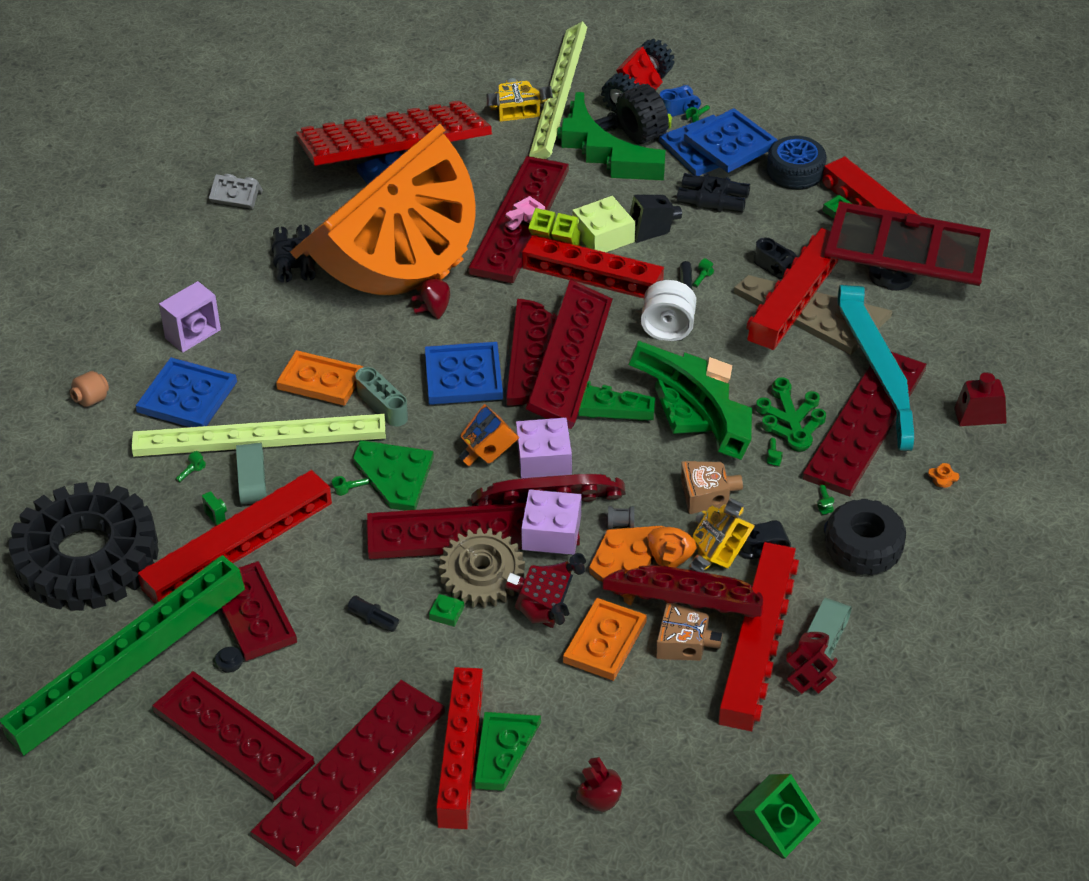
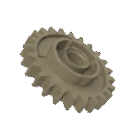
M478 528L477 534H473L469 529L467 537L459 533L458 542L450 540V548H443L444 556H440L439 566L441 584H445L446 592L453 591V598L462 597L464 604L467 601H471L473 608L478 602L482 604L483 608H486L487 602H491L494 607L497 606V599L507 602L506 594L515 595L514 591L505 588L510 573L524 578L525 561H522L523 552H518L517 543L511 545L510 536L502 539L501 531L493 535L492 529L489 528L487 533L484 534L481 528ZM484 566V567H487V568H486V569H478L477 567Z

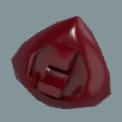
M428 279L421 285V295L411 297L414 302L419 300L423 303L425 302L420 308H415L414 313L418 314L429 311L432 316L440 319L445 313L450 300V287L443 280Z
M600 757L590 758L588 762L591 767L582 770L586 780L580 784L576 792V799L580 804L592 810L606 812L615 807L619 801L623 789L622 781L615 770L606 769Z

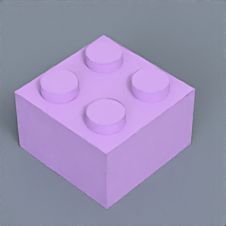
M198 281L159 303L165 339L182 353L221 330L216 296Z
M567 418L516 421V434L520 437L517 440L521 478L572 475V452Z
M529 490L522 524V550L574 555L581 520V494Z

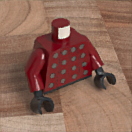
M576 553L570 557L569 562L546 566L532 565L528 570L526 578L510 573L505 588L519 593L515 608L521 611L533 624L542 623L550 628H553L555 623L562 625L565 622L564 616L570 614L567 605L563 602L573 577L571 572L574 571L577 575L583 574L585 572L584 564L586 559L583 554Z

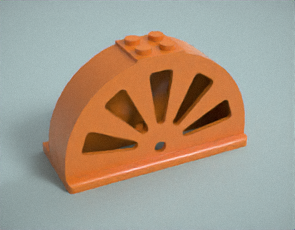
M441 124L437 125L319 225L290 253L296 259L303 253L306 257L310 255L326 272L340 282L354 289L377 295H397L415 289L419 291L424 281L428 279L442 280L447 276L452 267H456L464 260L462 255L468 250L467 245L475 222V196L465 164L457 150L443 134L446 131Z

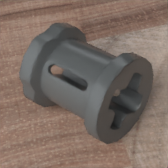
M608 506V529H612L613 526L634 528V506H630V508H613Z

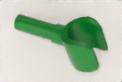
M706 105L699 110L695 107L688 108L686 110V119L688 120L692 117V122L698 121L699 116L708 111L710 106Z
M706 258L701 260L698 265V270L701 273L693 283V286L696 288L706 276H711L714 273L713 263Z
M771 438L767 464L780 467L783 452L776 450V439Z
M194 451L189 455L188 461L190 465L175 478L179 483L194 470L200 471L205 468L206 462L199 451Z
M336 476L332 479V485L339 496L347 494L349 489L369 484L368 478L346 482L343 476Z
M820 485L819 489L822 499L817 501L818 510L822 515L834 512L832 506L834 498L832 496L829 497L825 485Z

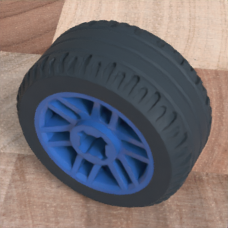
M795 135L781 138L774 142L768 151V175L776 184L789 189H807L815 186L823 179L824 166L827 159L826 151L820 143L809 137Z

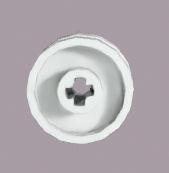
M663 280L651 285L645 293L641 315V325L644 331L655 339L665 341H677L688 336L693 329L696 310V296L693 290L686 284L674 280Z

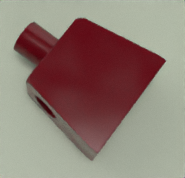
M984 372L980 375L979 380H969L964 383L954 407L959 427L1006 424V397L1001 380L995 379V376L991 373Z

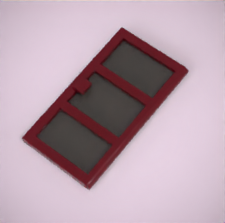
M839 201L827 247L824 251V257L980 286L991 229Z

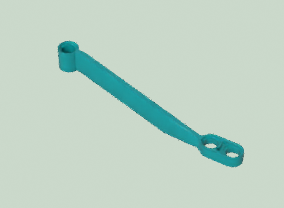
M839 285L838 306L840 312L897 412L896 434L898 450L912 451L914 446V426L909 403L907 379L864 306V286Z

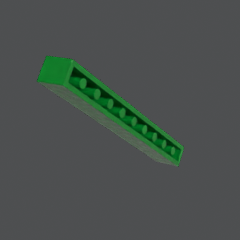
M223 555L217 558L2 717L0 725L7 740L23 756L244 591L245 587L240 569Z

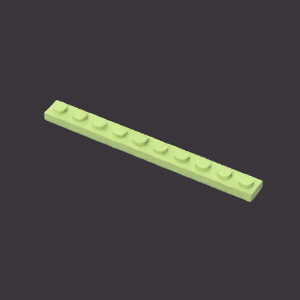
M583 21L566 30L550 83L553 98H549L544 103L529 154L530 157L547 159L552 154L558 126H560L587 31V26Z
M374 414L133 431L132 453L134 457L190 453L194 451L236 449V445L262 442V447L386 439L385 415Z

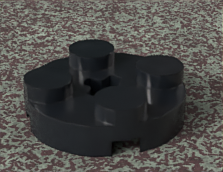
M897 251L894 254H883L884 257L913 262L902 251ZM870 266L869 277L875 285L880 287L881 284L886 286L887 290L892 291L910 287L916 278V274L901 271L893 273L891 269Z

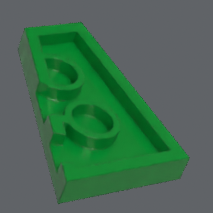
M657 379L655 389L673 433L712 431L705 417L689 400L665 382Z
M588 381L579 408V416L590 418H625L640 421L654 420L655 397L631 391L619 393L612 391L611 386L603 385L602 388L591 386V381Z
M484 712L475 789L499 791L506 789L541 724V715Z

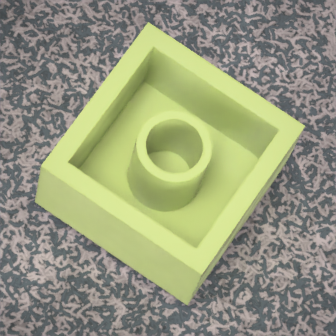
M613 196L573 209V216L579 219L577 227L581 231V241L587 248L608 252L635 242V221Z

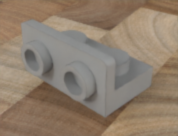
M216 174L209 200L213 203L253 209L257 194H262L263 189L254 178L246 177L241 179L231 174H224V176Z

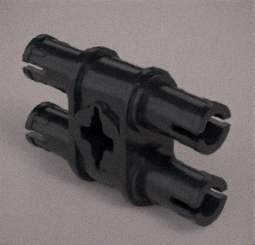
M684 173L682 179L683 188L679 187L677 202L696 204L698 208L717 209L719 212L724 209L744 212L751 184L731 181L729 177L725 179L709 176V174L697 176Z
M302 225L296 228L297 238H288V230L285 227L281 226L282 233H279V227L273 230L274 242L271 247L274 253L273 264L277 268V279L280 282L284 283V276H286V282L291 281V268L300 267L301 278L306 281L307 274H309L310 280L316 276L314 269L316 261L310 255L306 257L303 253L296 259L290 253L292 249L311 234V229L308 225H304L305 231H302Z

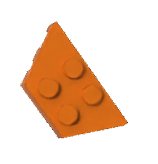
M665 526L607 530L591 562L589 573L597 580L603 582L606 576L615 571L625 569V573H627L631 569H639V566H649L653 560V555L648 545V534L653 529ZM626 593L621 596L626 604L632 605L636 595Z

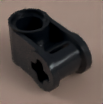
M764 237L758 239L754 263L773 276L782 279L786 269H791L795 257L798 256L792 250L785 248L771 238Z
M772 520L766 523L754 524L753 530L738 554L744 559L760 558L764 542L791 547V542L780 521Z

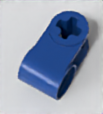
M688 85L665 89L660 92V97L665 104L667 113L671 114L672 117L685 114L686 110L690 107L698 109L701 105V100L698 96L693 95V90Z

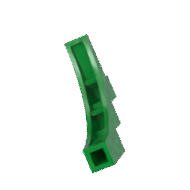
M576 92L575 101L571 100L570 113L572 114H569L568 118H563L562 127L558 126V140H562V148L582 149V154L586 155V163L607 164V169L611 170V178L664 181L666 150L634 145L609 134L595 123L588 113L584 101V92Z
M637 341L628 365L656 377L682 394L700 411L711 426L717 441L718 452L742 460L752 438V408L729 400L728 383L706 376L707 360L685 352L683 356Z

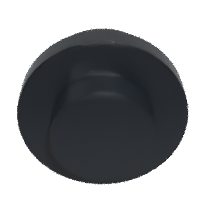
M225 647L216 654V665L224 672H234L242 665L243 654L236 647Z

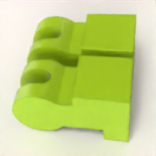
M535 208L528 228L531 235L578 246L581 240V231L577 227L578 217L558 213L556 218L555 212Z

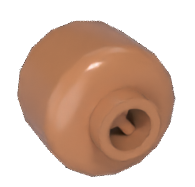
M94 371L82 374L72 380L71 398L74 402H78L84 407H89L106 398L107 391L109 390L108 382L102 374Z

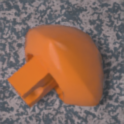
M660 527L653 529L648 534L649 548L659 566L676 568L689 559L697 549L695 540L685 531L675 527Z

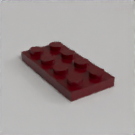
M256 561L239 567L245 590L220 609L245 661L297 643V636L260 562Z

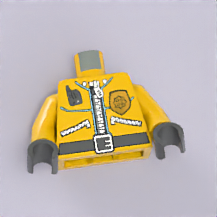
M510 78L506 83L500 84L499 92L486 94L487 106L491 110L499 108L500 122L540 117V105L549 98H553L551 86L542 87L537 90L531 86L529 81L518 82L514 78Z
M730 498L727 504H723L720 508L711 506L707 511L698 513L696 516L698 527L693 533V539L698 544V555L692 560L689 568L694 571L703 572L714 562L729 569L754 528L753 524L738 518L744 512L743 503Z

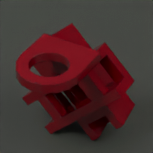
M804 633L799 640V648L795 652L787 654L786 661L795 669L788 675L787 680L801 694L810 687L819 694L837 678L830 671L838 662L837 658L835 657L831 660L824 653L829 643V635L826 633ZM812 663L820 670L819 672L811 665ZM796 677H798L804 684L802 685V684L796 679Z

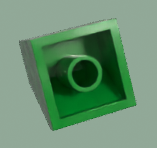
M769 774L733 810L747 834L781 858H786L821 822L792 774Z

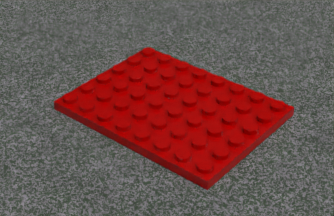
M462 101L449 102L448 106L441 107V104H434L428 106V109L425 110L411 108L407 110V113L399 114L397 111L386 113L385 117L378 118V115L366 116L365 120L362 121L347 119L344 120V124L325 123L322 125L323 127L315 129L314 126H307L301 128V131L296 132L298 142L316 166L410 149L439 124L446 130L443 134L450 142L492 135L491 125L468 105L462 103Z

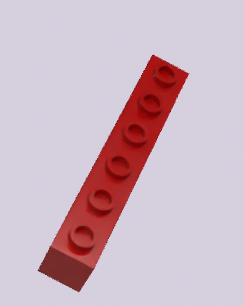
M537 235L531 236L522 251L523 269L567 280L571 279L575 282L643 299L647 289L654 283L663 281L664 266Z
M454 667L437 801L438 828L468 829L484 689L483 668Z

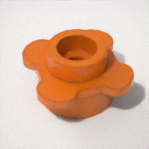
M942 463L937 468H931L928 471V475L933 477V483L941 488L950 487L953 481L959 480V474L954 472L947 463Z

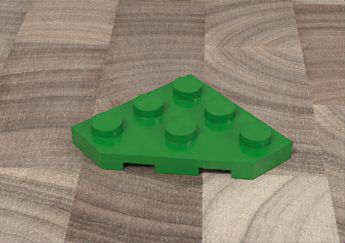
M360 440L353 459L354 465L364 473L376 492L381 494L390 509L406 511L416 510L434 459V451Z

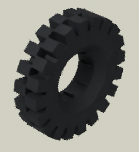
M87 482L74 484V494L69 495L65 486L52 490L55 501L52 502L48 497L42 495L33 501L35 510L26 507L19 515L21 523H14L11 530L12 539H9V551L16 577L25 592L30 591L31 597L39 603L47 599L49 607L60 610L67 600L70 611H84L87 599H91L93 609L106 606L104 595L109 594L115 602L127 597L125 586L134 591L140 587L138 572L154 563L153 560L158 558V539L150 509L147 505L144 506L143 500L135 493L129 496L128 489L118 485L110 491L109 483L96 482L93 491L89 492ZM97 529L108 534L109 541L103 548L93 554L74 557L59 552L60 542L66 536L78 530Z

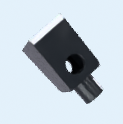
M633 195L629 215L635 221V242L639 243L668 234L672 220L682 218L681 207L673 206L665 195Z

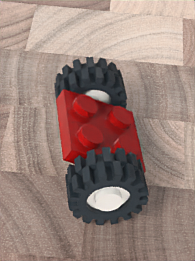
M655 39L646 40L616 69L617 73L601 89L603 90L601 96H605L602 100L608 103L606 105L608 108L612 107L611 111L615 112L617 110L616 102L619 94L641 84H649L656 90L663 83L662 78L672 69L675 63L673 60L674 54L670 55L672 50L666 49L668 46L666 43L661 45V40L657 42Z

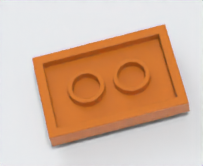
M296 350L278 378L276 385L278 390L345 406L356 388L355 374L363 366Z
M596 598L564 653L563 663L614 681L646 624L647 615Z

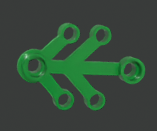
M780 377L772 383L771 393L775 398L781 400L785 412L771 406V400L764 397L757 400L756 411L760 414H767L762 419V428L765 431H772L786 438L791 449L803 452L813 443L811 434L819 425L825 423L826 412L823 409H814L811 412V420L802 429L800 422L813 408L819 405L820 395L814 391L807 392L804 403L796 411L790 396L792 385L788 379ZM777 420L788 424L790 429L777 424Z

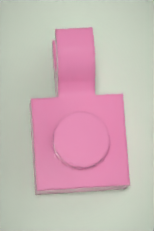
M529 196L514 204L513 210L506 213V217L510 221L505 226L510 230H515L522 220L527 223L531 222L535 208L545 210V206Z

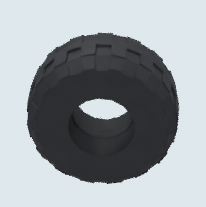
M868 499L851 500L838 506L830 515L825 532V547L831 559L843 569L859 575H874L891 569L900 560L906 540V527L901 517L888 505H884L877 500L872 501Z

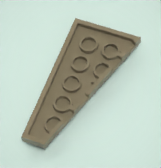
M748 275L734 287V294L759 306L765 303L768 293L774 291L777 282ZM816 292L793 324L850 355L860 347L840 312L838 297ZM864 304L877 329L892 316V310Z

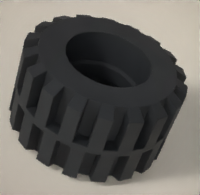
M641 84L619 94L616 102L618 118L622 128L632 141L637 144H644L667 132L669 127L667 109L662 98L649 84Z

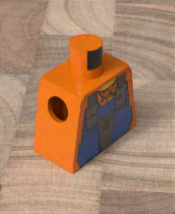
M484 404L461 433V438L467 443L468 447L459 455V458L469 467L479 456L487 463H492L520 437L494 411Z

